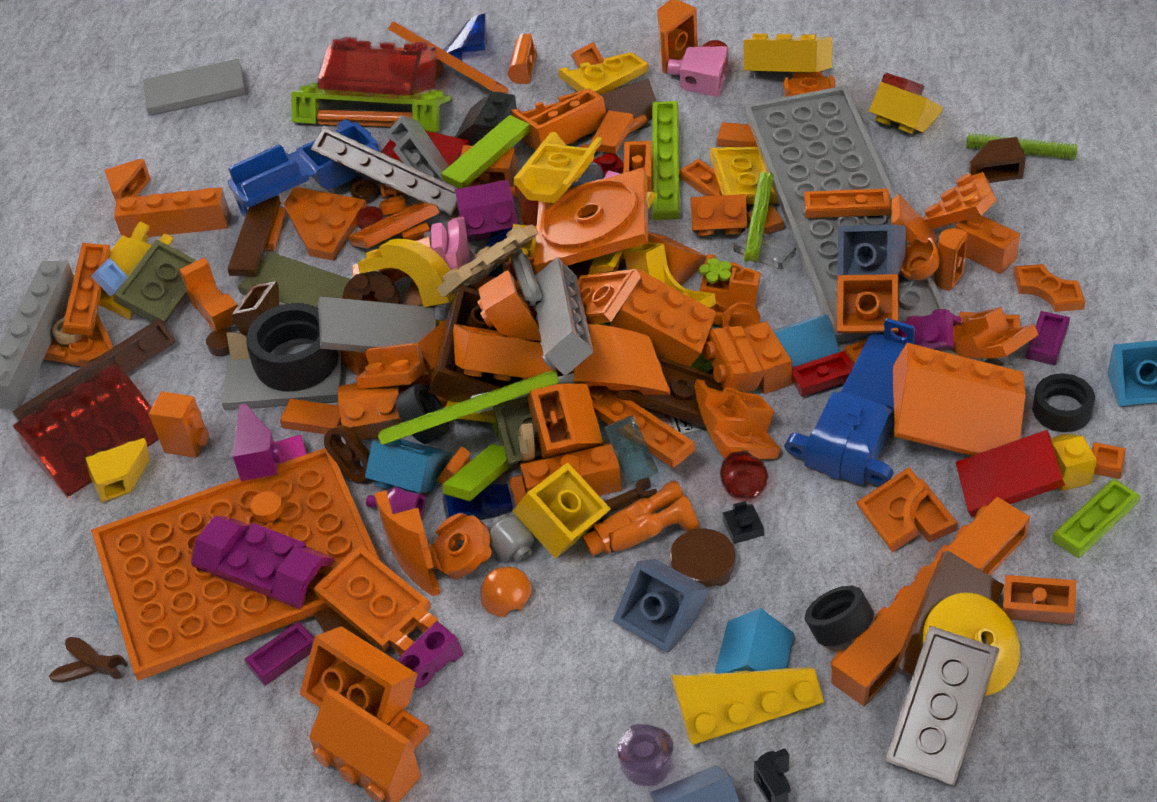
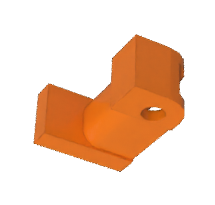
M201 258L179 269L191 304L204 317L212 331L217 332L236 324L232 313L236 309L237 304L228 293L223 295L218 289L210 265L205 258Z

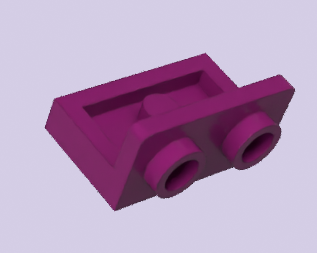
M937 309L932 311L930 315L909 316L902 323L912 325L915 328L914 345L944 351L954 348L953 326L961 325V317L950 313L947 309ZM898 328V333L895 334L900 337H907V334Z

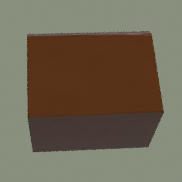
M648 78L600 95L604 98L606 114L609 110L633 114L634 119L644 114L648 121L652 120V102H657Z

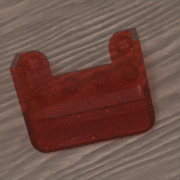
M356 37L332 39V43L327 44L317 77V88L390 95H414L435 88L436 47H427V42H412V44H404V48L395 47V43L380 42V46H371V41H357Z

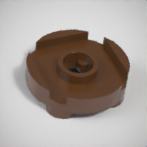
M370 271L354 275L346 284L342 299L366 301L364 300L365 295H369L373 291L375 292V298L379 299L378 302L400 304L401 296L399 290L397 291L396 285L393 283L394 281L390 276L380 271Z

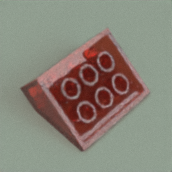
M115 363L12 425L26 452L67 498L92 483L86 457L145 438L147 447L159 440L148 414L152 407L132 380Z

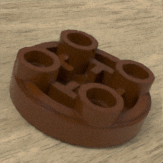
M705 528L690 530L680 535L672 544L670 549V566L706 587L722 586L729 582L730 575L734 570L735 549L732 542L718 531Z

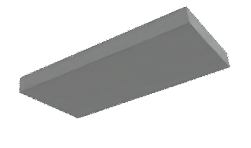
M239 59L143 79L146 107L149 115L246 94Z
M321 296L318 301L321 349L365 352L368 348L418 343L436 328L434 307Z
M338 352V362L335 369L324 381L311 388L289 392L269 388L261 382L252 367L250 359L228 360L222 397L223 409H239L240 404H246L249 408L284 406L288 404L290 398L318 403L337 402L338 386L342 384L343 373L341 353Z

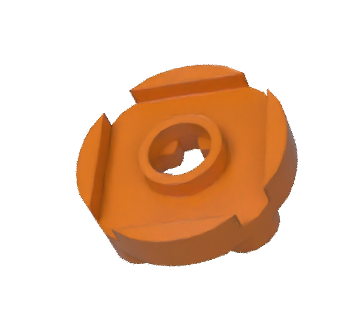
M822 71L793 73V78L789 81L788 77L785 78L783 82L784 95L788 97L835 88V78L830 74L829 78L822 76Z
M464 513L455 514L442 522L435 532L438 535L435 544L430 543L429 547L433 566L453 579H460L462 576L471 573L481 563L486 562L492 553V549L489 546L490 533L487 526L473 515L467 516ZM460 540H463L464 543L459 550H456L459 547L458 542Z

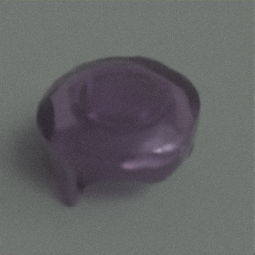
M634 724L622 735L618 743L617 755L622 772L632 783L639 786H653L662 782L671 770L674 748L673 740L665 729L654 725Z

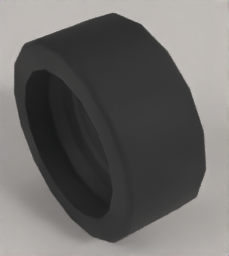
M1065 373L1052 374L1043 378L1037 384L1032 411L1035 418L1043 426L1053 431H1077L1085 427L1091 420L1095 394L1092 387L1082 378ZM1054 395L1070 396L1076 399L1082 407L1069 411L1059 410L1050 406L1045 399Z
M423 384L413 385L396 398V408L402 422L442 409L443 406L436 395L428 393L429 388ZM449 422L414 433L412 436L423 444H429L447 433Z
M849 585L832 589L819 596L806 610L804 619L818 644L837 646L847 643L862 634L873 621L874 611L859 587Z

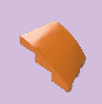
M707 254L705 264H707L708 259L716 258V256ZM731 262V277L728 281H721L718 278L716 283H709L706 281V276L703 275L699 291L715 293L716 305L710 307V309L717 313L712 324L720 325V318L725 309L736 302L746 301L756 307L761 272L744 268L739 264ZM744 308L737 309L731 315L728 325L730 327L741 326L745 328L752 321V312Z
M1002 307L974 313L962 319L961 325L953 326L954 348L950 350L959 356L968 358L1007 357L1038 336L1035 324L1009 329Z
M587 324L593 353L575 367L573 378L575 384L607 386L609 390H639L643 395H670L671 390L665 380L661 364L656 356L651 338L648 335L617 327Z
M696 379L694 388L700 413L712 441L723 457L778 458L781 448L767 433L774 410L761 396L741 392L726 386L723 391L708 388L704 380Z
M387 491L374 493L384 533L394 558L408 577L422 590L431 596L439 595L440 590L419 509L414 508L392 514Z

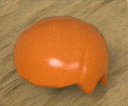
M915 238L912 244L906 246V256L899 271L904 278L912 281L927 279L939 268L940 253L932 238H928V241Z
M505 566L496 568L489 572L483 581L480 592L481 604L488 613L499 617H505L509 611L514 609L522 611L524 605L531 598V581L522 570L516 567Z

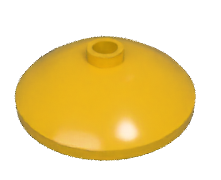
M975 593L951 595L941 600L932 608L924 624L923 644L929 626L982 642V634L986 644L1000 649L985 696L997 693L1011 682L1018 669L1020 644L1016 629L1004 610L992 600Z

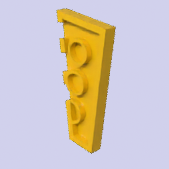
M812 667L767 669V671L753 672L735 671V673L670 675L687 737L692 745L824 703L816 671Z

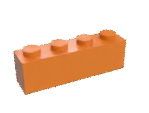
M222 187L118 198L116 200L114 218L121 236L124 235L131 238L135 227L141 221L150 226L146 235L148 237L162 236L164 233L173 235L228 229L229 208Z

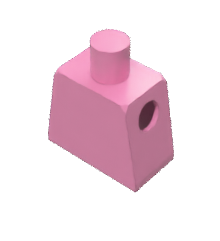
M689 47L686 49L683 60L669 59L667 72L671 75H680V87L683 90L719 97L728 70V47Z

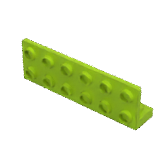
M309 83V85H301L299 90L291 92L292 122L318 123L319 99L411 104L412 119L418 121L424 130L437 132L440 131V105L450 101L451 95H443L442 90H428V93H419V89L406 88L404 91L395 92L394 87H380V90H371V86L359 85L356 88L348 89L346 84H333V87H324V83Z

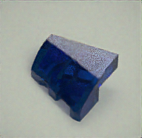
M485 13L469 19L446 46L444 51L461 61L463 52L485 51L487 44Z

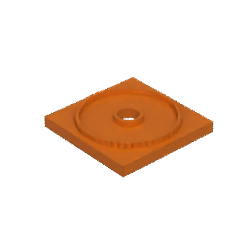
M644 167L609 178L586 182L583 185L568 189L555 203L538 201L536 230L539 234L536 235L534 266L539 273L556 257L568 266L648 243L647 175ZM589 214H593V215L590 216V217L584 218L585 216H587V215H589Z

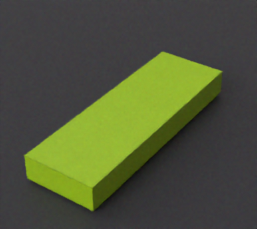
M495 444L488 446L443 483V494L467 501L475 498L512 466H508L503 446Z
M1113 478L1053 533L1052 541L1079 559L1139 503L1141 495Z

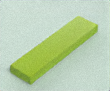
M509 115L441 173L442 181L459 189L466 188L530 132V124Z

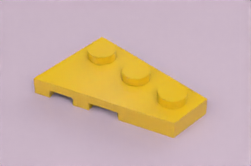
M633 52L604 58L603 63L591 65L589 62L582 63L580 68L569 70L567 67L560 68L559 78L577 91L590 88L597 94L602 95L647 73L649 64Z

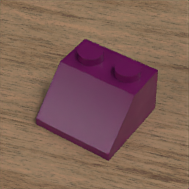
M508 180L455 189L459 215L465 219L468 242L506 236L512 230L513 224H518Z

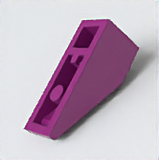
M240 404L233 450V459L240 480L245 481L277 475L278 462L283 460L280 444L274 443L272 433L246 404Z

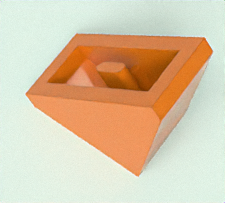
M137 159L104 170L115 202L118 198L136 197L151 180L144 159Z

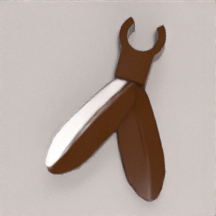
M69 637L65 640L66 649L78 661L56 668L51 672L49 678L53 682L63 683L98 672L99 674L110 675L112 678L118 679L122 676L117 667H114L117 665L126 667L127 663L121 655H98L84 640L77 637Z

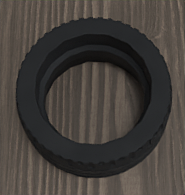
M287 303L271 308L258 316L247 332V350L252 367L259 380L269 388L287 392L311 388L324 381L337 365L338 350L320 348L318 307L313 305ZM309 339L315 341L307 349L296 354L276 355L270 353L277 346L290 340Z

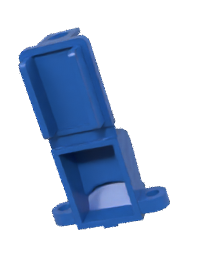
M346 119L337 123L338 130L335 132L379 151L378 143L371 136V133L367 129H363L357 122L351 123ZM314 140L296 148L297 151L291 154L285 153L282 145L278 144L231 165L228 168L231 175L228 185L234 194L240 213L245 218L248 212L247 207H252L307 182L310 176L321 187L333 189L356 176L363 175L314 153L311 150L315 142Z
M887 318L884 322V335L873 333L868 337L841 392H833L810 436L791 433L784 445L785 450L792 456L805 460V466L827 473V476L838 480L841 478L864 486L865 482L881 486L890 480L894 474L893 469L886 463L878 461L877 458L894 425L893 365L906 343L914 344L915 328L912 325ZM892 328L903 330L907 337L897 336L893 333Z

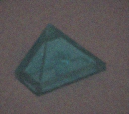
M634 415L604 427L629 484L659 472Z

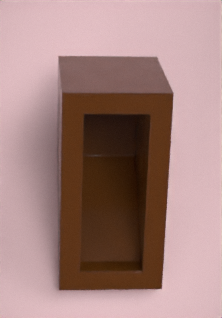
M1017 137L990 140L970 161L969 173L975 175L984 172L989 183L1023 179L1026 157Z
M277 281L252 286L236 307L232 316L241 334L247 336L249 327H251V324L258 316L271 308L279 306V285Z

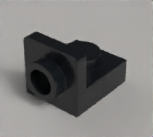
M786 748L777 752L769 751L760 756L757 761H754V782L766 802H788V793L791 792L784 773L789 771L790 754Z

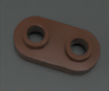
M344 425L327 431L324 437V446L346 476L355 482L368 479L365 478L370 452L356 434ZM341 436H342V437L344 438V440L346 441V444H344V443L342 442ZM360 460L363 462L364 468L361 466Z

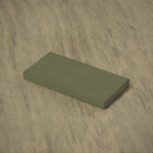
M269 251L261 260L256 277L247 276L239 284L238 289L240 294L246 295L254 285L277 281L279 285V302L284 304L304 303L318 307L320 296L342 298L344 288L351 279Z

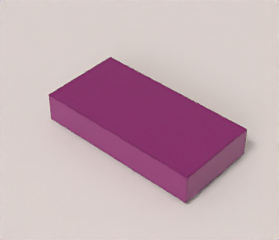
M1040 311L1035 326L1038 336L1030 340L1025 359L1056 365L1069 326L1070 317Z
M298 621L244 659L245 663L260 682L266 686L310 655L314 637Z

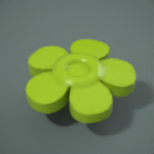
M711 258L707 260V264L700 266L699 273L706 276V281L709 283H716L718 278L721 281H728L731 277L730 271L732 266L727 261L719 263L718 259Z

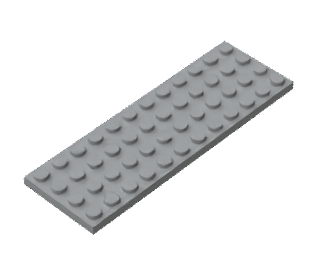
M847 86L745 104V116L767 173L772 172L774 174L772 186L822 315H829L837 343L870 336L873 333H837L838 226L892 225V210L890 215L805 218L804 208L805 191L888 188L890 205L892 199L896 197ZM899 272V322L906 321V318L909 316H926L932 314L934 310L946 309L932 276L927 279L912 281L904 278Z

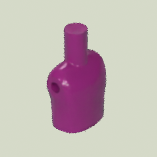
M393 487L389 490L387 495L392 514L418 508L422 519L426 506V499L423 494L409 492L398 487ZM368 495L366 506L378 509L375 496Z

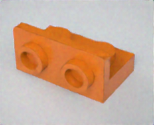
M746 194L691 197L692 230H698V236L714 235V229H725V234L742 233V228L748 227Z
M410 343L368 348L365 354L369 365L365 367L364 372L356 377L359 389L413 383L426 371L419 344Z

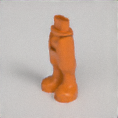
M673 480L666 483L660 491L651 497L639 499L608 517L602 523L594 525V531L583 535L582 538L593 557L604 551L608 555L611 553V549L617 552L636 546L654 537L669 525L679 524L687 532L699 529V523L690 501L686 495H683L678 482Z

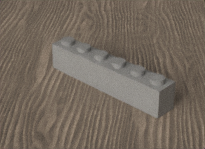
M556 257L535 276L542 295V300L536 301L535 308L537 310L536 319L539 323L538 331L541 335L540 344L544 354L542 356L543 360L552 370L558 369L566 376L593 353V347L577 276Z
M41 261L0 344L1 409H17L22 406L54 338L52 327L58 320L63 318L66 312L74 279L68 262Z

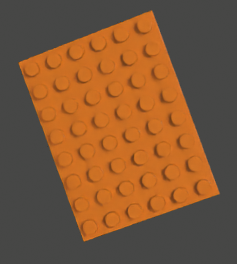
M326 448L278 464L277 475L245 481L237 478L91 530L137 681L314 616V613L328 608L329 606L315 595L313 588L360 545L379 560L339 466L327 452ZM264 491H272L281 497L283 512L279 518L272 522H259L252 515L250 502L255 495ZM214 516H228L249 525L253 522L306 543V547L334 557L335 560L332 566H321L307 586L304 604L301 609L200 570L191 564L196 538Z

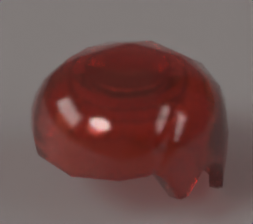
M747 450L730 453L723 460L720 469V480L723 489L729 496L740 501H752L757 499L766 490L769 475L762 459L751 455Z

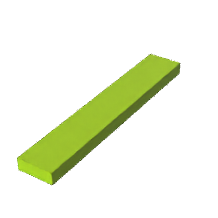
M678 101L652 102V192L657 194L652 203L653 220L680 219Z
M550 370L385 428L378 434L380 443L383 445L530 393V390L559 383V377L556 370Z

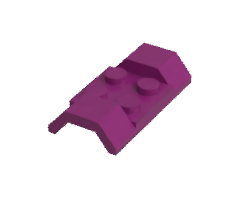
M214 516L196 538L191 560L193 567L297 609H301L303 606L307 586L320 567L332 566L335 562L334 557L308 548L306 543L253 522L249 525L228 516Z

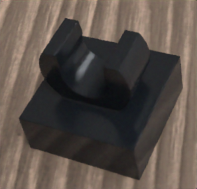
M746 501L733 504V510L722 512L723 522L733 544L764 536V527L753 504L747 505Z

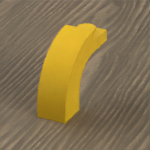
M409 239L389 240L379 246L380 249L367 252V257L357 262L360 274L385 268H395L407 273L418 287L423 307L449 303L456 294L453 293L443 298L436 289L445 282L442 277L451 269L438 253L417 241Z
M648 242L624 250L627 270L636 269L638 271L640 269L709 308L716 305L715 293L686 289L673 278L667 265L664 244Z

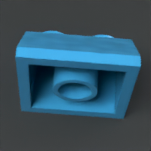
M401 438L381 445L380 440L372 441L365 478L376 480L375 485L383 488L397 486L406 491L420 494L433 491L438 483L436 479L452 458L453 453Z

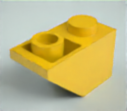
M145 438L130 441L124 445L107 451H101L85 458L90 478L101 503L131 493L150 461Z

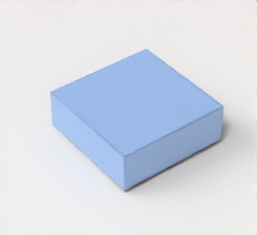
M111 258L106 260L91 275L110 297L117 292L128 277Z

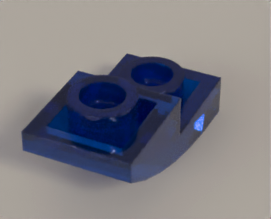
M490 484L471 501L446 494L442 498L446 519L455 514L464 513L467 516L473 515L479 520H485L510 513L513 510L508 484Z

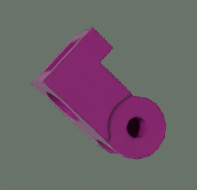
M436 621L401 655L398 662L418 674L414 687L422 688L449 661H457L464 653L457 637Z

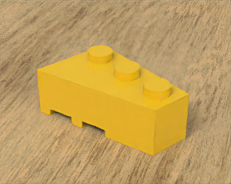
M753 33L752 38L744 39L743 71L819 72L832 68L833 37H817V34H801V37H792L790 33L777 34V37H768V33Z

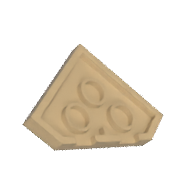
M533 224L523 228L521 225L516 226L506 234V239L497 242L491 247L483 248L475 255L476 259L464 264L459 269L453 268L442 277L445 282L436 289L444 298L456 293L459 285L469 287L479 283L511 257V254L516 253L517 249L522 248L539 234Z

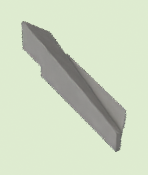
M402 115L385 133L396 144L393 150L404 164L442 181L441 173L449 167L448 163L421 124Z

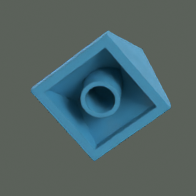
M829 315L813 316L773 330L791 358L792 367L840 352Z
M1157 340L1113 344L1107 375L1118 406L1157 403Z
M761 608L728 621L715 673L753 672L787 668L794 633Z

